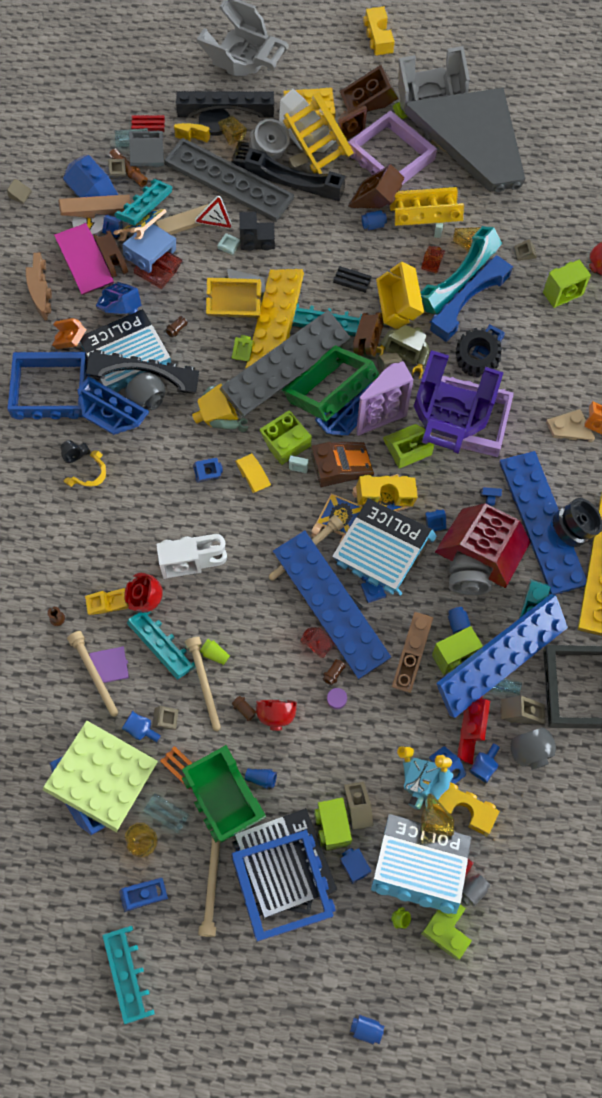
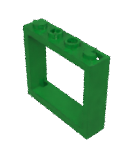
M334 345L313 366L282 390L290 404L327 421L379 376V373L373 361ZM345 363L358 369L321 402L305 396L341 364Z

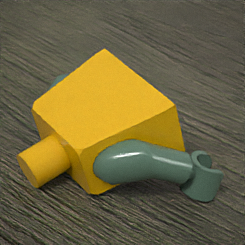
M223 384L209 386L197 401L200 410L192 414L194 421L197 424L204 421L210 427L219 429H236L238 427L239 431L246 432L249 427L242 426L241 424H247L248 421L245 418L240 419L239 422L236 421L238 416L235 408L220 391V387Z

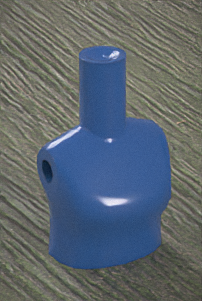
M134 711L131 712L122 727V730L128 732L139 741L147 736L157 742L161 736L150 729V719L140 716Z
M493 743L487 754L479 752L469 772L483 782L488 783L491 775L499 766L494 757L500 747Z

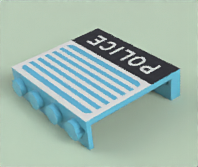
M143 309L88 332L79 341L81 348L86 352L88 358L89 352L102 350L107 355L119 353L124 358L136 356L140 357L141 361L148 362L149 359L159 361V364L163 365L171 363V357ZM117 371L105 375V378L100 380L104 386L118 393L122 388L127 387L134 377L144 371Z
M368 498L332 557L337 561L336 565L344 570L349 568L355 576L359 578L364 576L368 578L367 581L372 585L378 586L379 584L384 587L383 589L392 595L397 593L401 596L400 584L427 540L433 543L437 536L431 528Z
M389 814L371 891H375L380 895L393 896L401 901L414 902L422 907L435 908L444 913L456 914L461 903L471 836Z

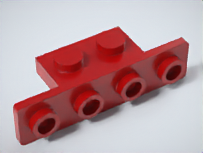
M482 697L477 699L476 702H472L471 706L463 712L457 757L466 764H473L476 741H485L490 701L482 699Z

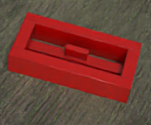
M132 115L131 130L164 132L165 115Z

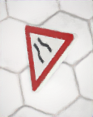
M219 195L195 218L196 223L232 228V223Z

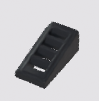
M238 141L231 163L245 169V160L243 159H246L250 148H245L249 147V142Z

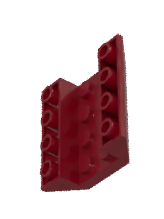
M484 503L463 508L435 553L453 561L458 551L466 556H470L484 565L492 567L493 570L488 580L506 588L524 556L530 540L520 520Z

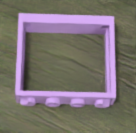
M390 110L348 141L354 152L351 158L358 161L362 168H366L373 175L385 167L360 146L388 127L421 155L400 171L405 177L402 182L404 184L435 160L437 148Z
M442 376L441 380L450 385L476 392L479 384L458 380L454 377ZM505 389L498 390L495 402L504 404L496 441L469 436L463 439L462 449L498 457L513 392L505 391ZM431 432L430 434L432 436L448 440L456 443L457 440Z

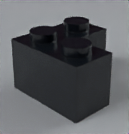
M239 212L241 250L269 251L270 249H275L274 222L257 223V212Z

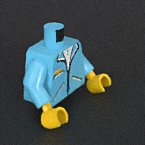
M399 747L397 749L398 756L405 760L403 761L405 773L404 789L412 795L408 805L420 810L424 800L432 803L437 802L440 796L449 789V782L454 776L447 769L452 765V760L445 758L444 755H437L435 763L418 758L411 760L410 757L414 754V750L411 747Z

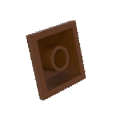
M366 106L353 107L350 110H346L339 117L338 126L346 140L365 130Z

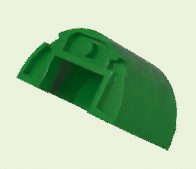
M227 745L182 769L185 776L181 779L187 789L191 787L197 799L194 804L199 813L204 812L206 818L203 821L215 843L218 841L222 843L266 818L256 797L254 798L242 777Z

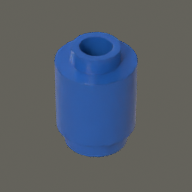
M379 210L362 215L363 229L383 228L384 224L387 223L386 213Z
M456 607L448 611V620L453 635L471 626L467 611L463 607Z
M359 1015L358 1019L353 1018L350 1032L354 1033L353 1038L370 1044H380L384 1031V1025H381L379 1021Z

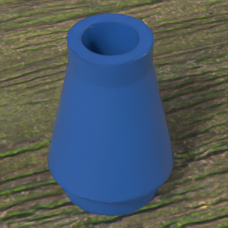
M248 768L245 774V781H250L267 790L274 788L277 779V772H273L272 769Z

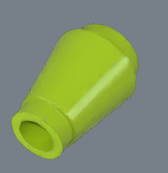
M207 639L200 650L203 657L225 665L230 657L214 640Z

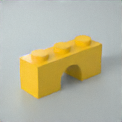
M384 6L366 9L365 16H363V24L367 26V38H370V49L374 50L375 55L394 52L395 41L392 31L386 30L388 17Z
M371 475L360 476L356 484L358 505L364 506L368 498L378 503L381 497L380 493L390 494L394 499L395 506H413L418 498L414 477H390L387 475L372 477Z
M449 782V789L440 796L437 802L432 803L430 808L448 817L455 807H466L471 813L468 827L486 837L490 834L500 812L494 804L488 801L483 803L477 799L475 794L468 791L464 793L458 790V786Z

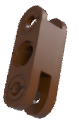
M108 230L106 231L107 235L102 237L94 235L93 237L112 278H115L117 274L114 267L119 266L123 274L128 273V268L111 231Z
M376 312L375 315L362 314L353 342V352L355 354L363 356L365 351L367 356L375 355L384 325L381 312Z

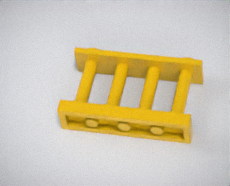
M318 92L312 96V104L292 117L288 113L283 116V123L287 129H291L310 161L311 165L309 167L313 174H322L320 168L340 155H345L347 158L354 153L321 94ZM319 110L322 115L320 119L299 132L294 123L312 111ZM327 125L330 129L329 134L310 147H307L303 138L321 126ZM336 140L339 145L338 149L316 162L312 153L330 141Z
M457 187L397 192L394 196V202L389 205L390 211L395 210V226L463 221L464 204H457Z

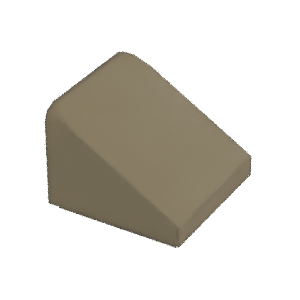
M302 152L289 157L288 167L294 169L308 163L305 153Z
M108 159L109 179L126 176L125 159Z
M14 179L7 188L9 198L24 204L32 190L19 180Z
M530 239L514 246L518 261L537 258L534 244Z
M164 706L156 707L154 709L152 728L176 730L178 709Z

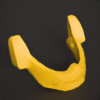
M93 450L90 453V456L98 463L101 469V474L97 479L83 482L73 476L72 478L67 477L63 482L70 487L74 484L88 487L101 484L106 478V466L100 459L103 454L97 450Z

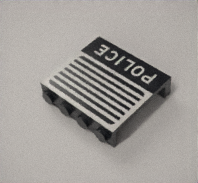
M307 808L242 831L234 836L235 841L232 842L234 851L237 852L307 830L308 835L312 834L314 838V854L319 856L322 868L319 869L321 877H325L328 883L329 890H326V893L330 895L337 891L335 881ZM302 840L243 858L250 886L257 902V910L263 920H266L271 915L319 897Z

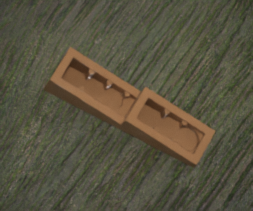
M130 195L64 198L59 199L58 203L60 214L63 216L94 218L95 214L114 215L117 211L123 212V206L126 203L131 205Z

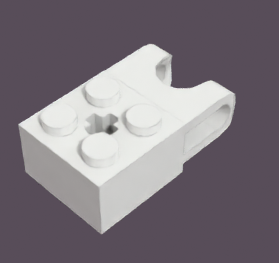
M219 534L193 538L187 536L182 537L180 540H164L156 544L163 579L201 573L202 568L220 566L227 560L225 540ZM214 541L220 542V545L211 546ZM222 554L220 559L213 558V556Z

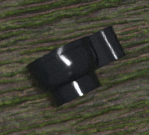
M68 440L62 443L60 447L61 456L66 463H73L79 460L82 455L90 453L86 443L77 445L73 441Z

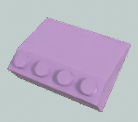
M403 361L389 365L360 396L356 432L358 436L407 416L413 377Z

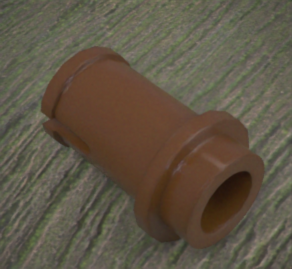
M179 316L176 321L167 325L165 331L168 336L176 337L178 332L188 325V322L184 317Z
M53 607V611L49 608L47 613L50 623L54 626H61L65 622V615L58 607Z
M335 659L329 670L324 672L323 681L331 686L336 684L338 676L345 669L346 665L342 661Z
M238 696L232 702L233 709H237L247 721H250L257 713L245 701V697Z

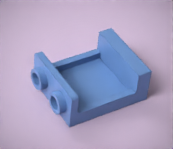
M152 224L144 231L141 239H134L137 236L136 232L123 243V256L125 259L133 262L140 269L148 273L152 271V264L165 252L173 254L176 250V238L155 224Z

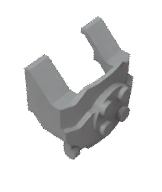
M224 0L220 5V10L234 25L235 29L229 31L222 44L219 45L207 29L204 28L197 38L198 44L210 56L213 65L227 70V73L231 75L247 76L248 74L257 73L262 65L266 66L268 70L273 71L283 52H286L289 48L288 43L273 36H268L264 20L257 12L256 6L241 0ZM278 47L271 59L267 58L272 48Z
M463 46L447 49L446 69L441 67L415 73V55L398 59L397 85L400 105L403 111L405 110L406 103L410 101L468 93L470 78ZM425 133V139L427 141L432 140V138Z

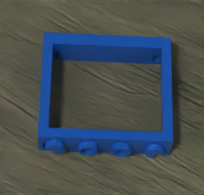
M13 352L8 411L11 418L17 420L24 418L39 420L49 417L52 419H60L61 417L78 419L83 417L79 396L78 406H18L21 367H80V387L87 378L88 359L86 353Z
M307 830L246 848L231 855L256 942L315 924L334 916L335 906L332 898L328 899L326 890H329L328 883L325 877H321L319 870L322 868L319 856H315L313 847H315L312 834L308 835ZM302 840L324 912L264 931L243 858Z

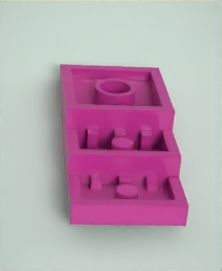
M86 223L54 235L81 295L114 283Z

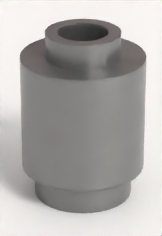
M480 874L472 876L463 885L461 901L466 906H475L488 893L490 884Z

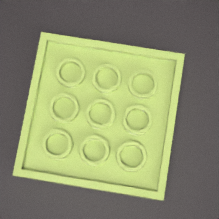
M86 721L44 785L43 791L117 832L158 761Z

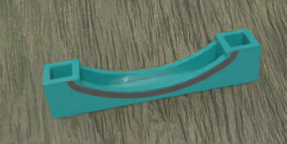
M482 226L473 235V242L466 258L448 279L435 286L427 284L420 292L423 309L426 312L433 314L441 312L443 306L452 300L454 295L464 287L481 266L497 252L502 242L494 227Z

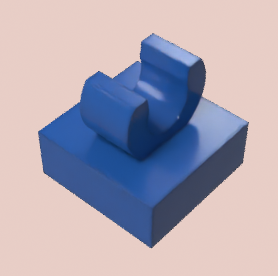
M110 215L104 216L102 233L106 234V231L110 230L113 237H120V234L114 235V231L122 229L123 221Z
M483 487L481 488L480 496L486 497V504L495 506V497L499 498L502 496V489Z
M444 509L425 513L427 527L433 531L447 529Z

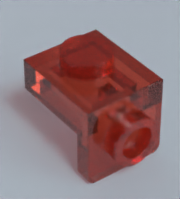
M429 246L425 252L421 269L438 273L445 250L438 246Z
M320 627L308 628L300 640L302 644L308 645L320 658H324L334 646L333 640Z

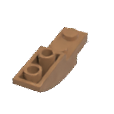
M40 252L33 253V267H26V281L35 308L44 320H48V314H51L49 299H52L51 288H48L45 274H43V270H46V261L42 259Z
M414 612L392 684L393 688L411 693L434 617Z

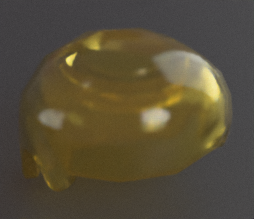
M137 822L131 825L124 836L127 841L126 848L132 855L138 858H144L153 853L158 844L156 831L144 822Z

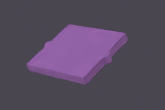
M124 646L89 653L103 683L129 678L128 660L125 657Z

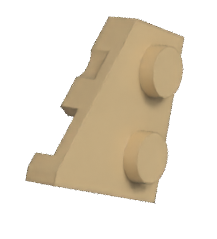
M581 409L547 419L546 421L553 438L588 440V442L595 440L591 429L586 428L584 425L586 419Z

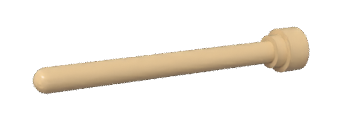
M336 515L329 519L328 526L311 539L315 545L332 531H339L344 527V524ZM282 565L269 575L270 580L274 581L285 572Z
M76 631L67 637L70 646H73L75 649L77 648L110 715L113 717L117 716L118 710L84 646L85 638L82 632Z
M193 637L185 640L186 649L193 655L213 730L219 731L221 726L199 651L201 650L200 646H202L200 637Z
M213 837L205 916L198 932L199 936L204 937L216 936L213 912L220 842L215 843Z

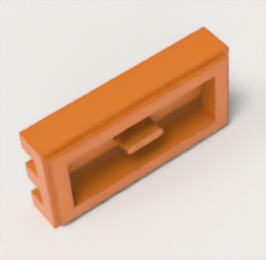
M174 746L160 762L184 784L181 779L182 776L167 761L170 759L181 770L185 767L173 757L174 754L179 756L187 765L192 764V762Z

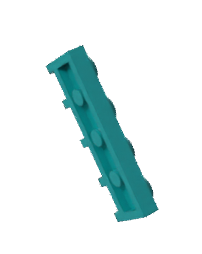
M156 179L151 180L152 186L150 188L145 186L142 189L143 194L141 196L135 195L133 197L134 202L131 205L126 203L123 206L124 211H117L114 214L115 217L133 226L137 225L172 192V186Z
M297 303L292 326L304 328L325 312L315 311L313 305L310 306V310L299 308V303ZM345 311V315L332 313L348 335H356L362 314L360 318L348 316L349 311Z
M151 611L146 613L139 612L129 618L127 621L128 626L177 680L196 668L195 663H190L184 656L187 650L185 648L179 650L171 642L175 637L172 634L166 636L159 628L162 625L161 621L158 620L154 623L148 616Z
M133 926L102 935L124 1025L155 1015L154 1010L145 1012L142 997L150 993L149 989L140 992L136 975L143 973L144 969L143 967L134 968L131 952L139 949L138 945L129 947L126 933L133 931Z

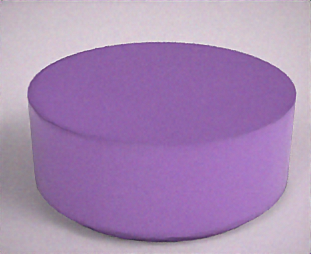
M340 688L330 690L327 695L328 705L333 709L343 708L347 703L345 691Z

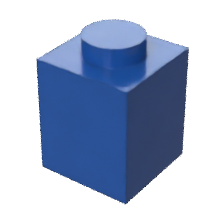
M350 848L342 853L343 857L340 858V863L352 884L371 874V869L359 848L356 850Z

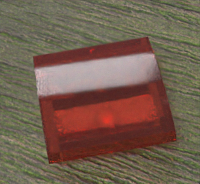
M167 251L152 264V271L150 273L136 266L134 274L163 289L180 267L182 259Z

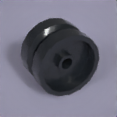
M576 498L554 514L553 527L560 539L567 545L580 547L602 531V517L591 502L583 498Z

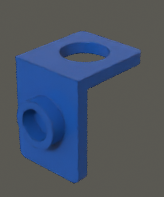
M445 746L429 757L430 761L434 763L437 755H444L445 758L452 760V765L447 769L452 772L458 768L459 773L451 779V783L455 784L466 776L461 760Z

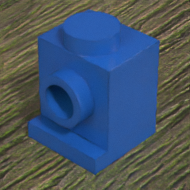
M217 458L196 461L193 464L197 483L220 478L221 473H223L222 464L218 462ZM205 468H209L211 473L206 474Z

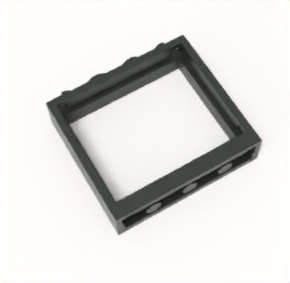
M547 645L543 650L548 728L602 729V718L560 717L556 655H602V646Z

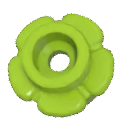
M403 907L395 910L391 918L393 926L396 929H406L411 922L410 912L405 911Z

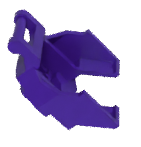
M431 350L413 405L419 420L426 429L422 443H432L451 449L454 453L458 454L463 439L476 434L486 427L504 372L485 367L477 392L459 388L441 381L449 355ZM431 432L457 440L456 443L448 440L432 436L430 434Z

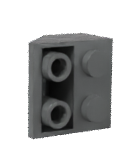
M129 131L130 166H164L163 131Z

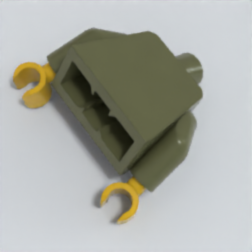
M404 325L399 329L389 330L380 342V347H377L376 353H381L380 355H382L385 349L390 353H397L402 359L414 365L417 363L418 365L413 368L412 377L414 372L418 371L420 372V379L423 375L422 367L427 362L430 350L428 343L425 341L427 336L421 328H411Z

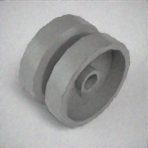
M264 119L256 126L250 138L249 148L266 152V155L278 161L289 145V131L278 120Z
M456 556L453 561H450V573L452 575L449 576V589L463 595H483L489 593L492 590V581L488 580L492 572V567L484 565L470 556Z

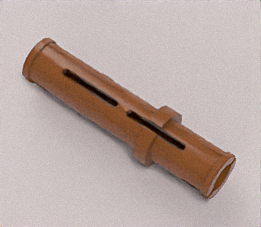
M116 148L110 151V158L125 159V170L130 179L135 180L140 187H144L147 184L148 178L140 172L138 167L130 166V161Z

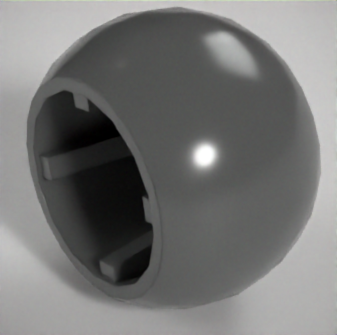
M143 372L129 382L125 394L126 398L148 411H152L162 404L165 396V387L157 375Z
M539 728L512 738L510 750L518 765L521 767L530 765L531 770L549 764L548 759L555 756L556 744L552 734L547 729Z

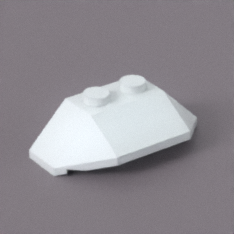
M294 89L289 91L280 100L279 121L284 124V114L288 113L292 117L309 105ZM312 111L295 122L294 125L301 132L318 121L320 117L315 111ZM323 125L304 137L303 140L307 147H310L327 136L330 130L327 125ZM287 129L289 131L290 138L294 141V143L299 147L300 150H303L291 129ZM336 140L330 141L315 152L324 153Z

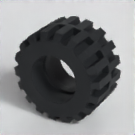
M473 328L472 332L468 330L466 335L462 334L460 336L461 340H458L456 347V360L459 368L462 367L464 373L468 372L469 376L476 374V377L480 378V374H483L485 367L497 369L501 361L502 347L496 334L492 335L491 330L486 332L485 328H481V330ZM475 346H483L488 349L489 355L484 359L476 360L471 358L468 352Z

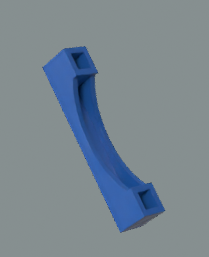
M498 255L492 260L489 259L484 268L476 272L471 282L468 281L464 285L463 290L460 293L457 292L449 304L446 303L441 312L432 317L430 331L447 342L458 330L459 321H457V317L467 301L488 287L501 286L511 276L513 266Z

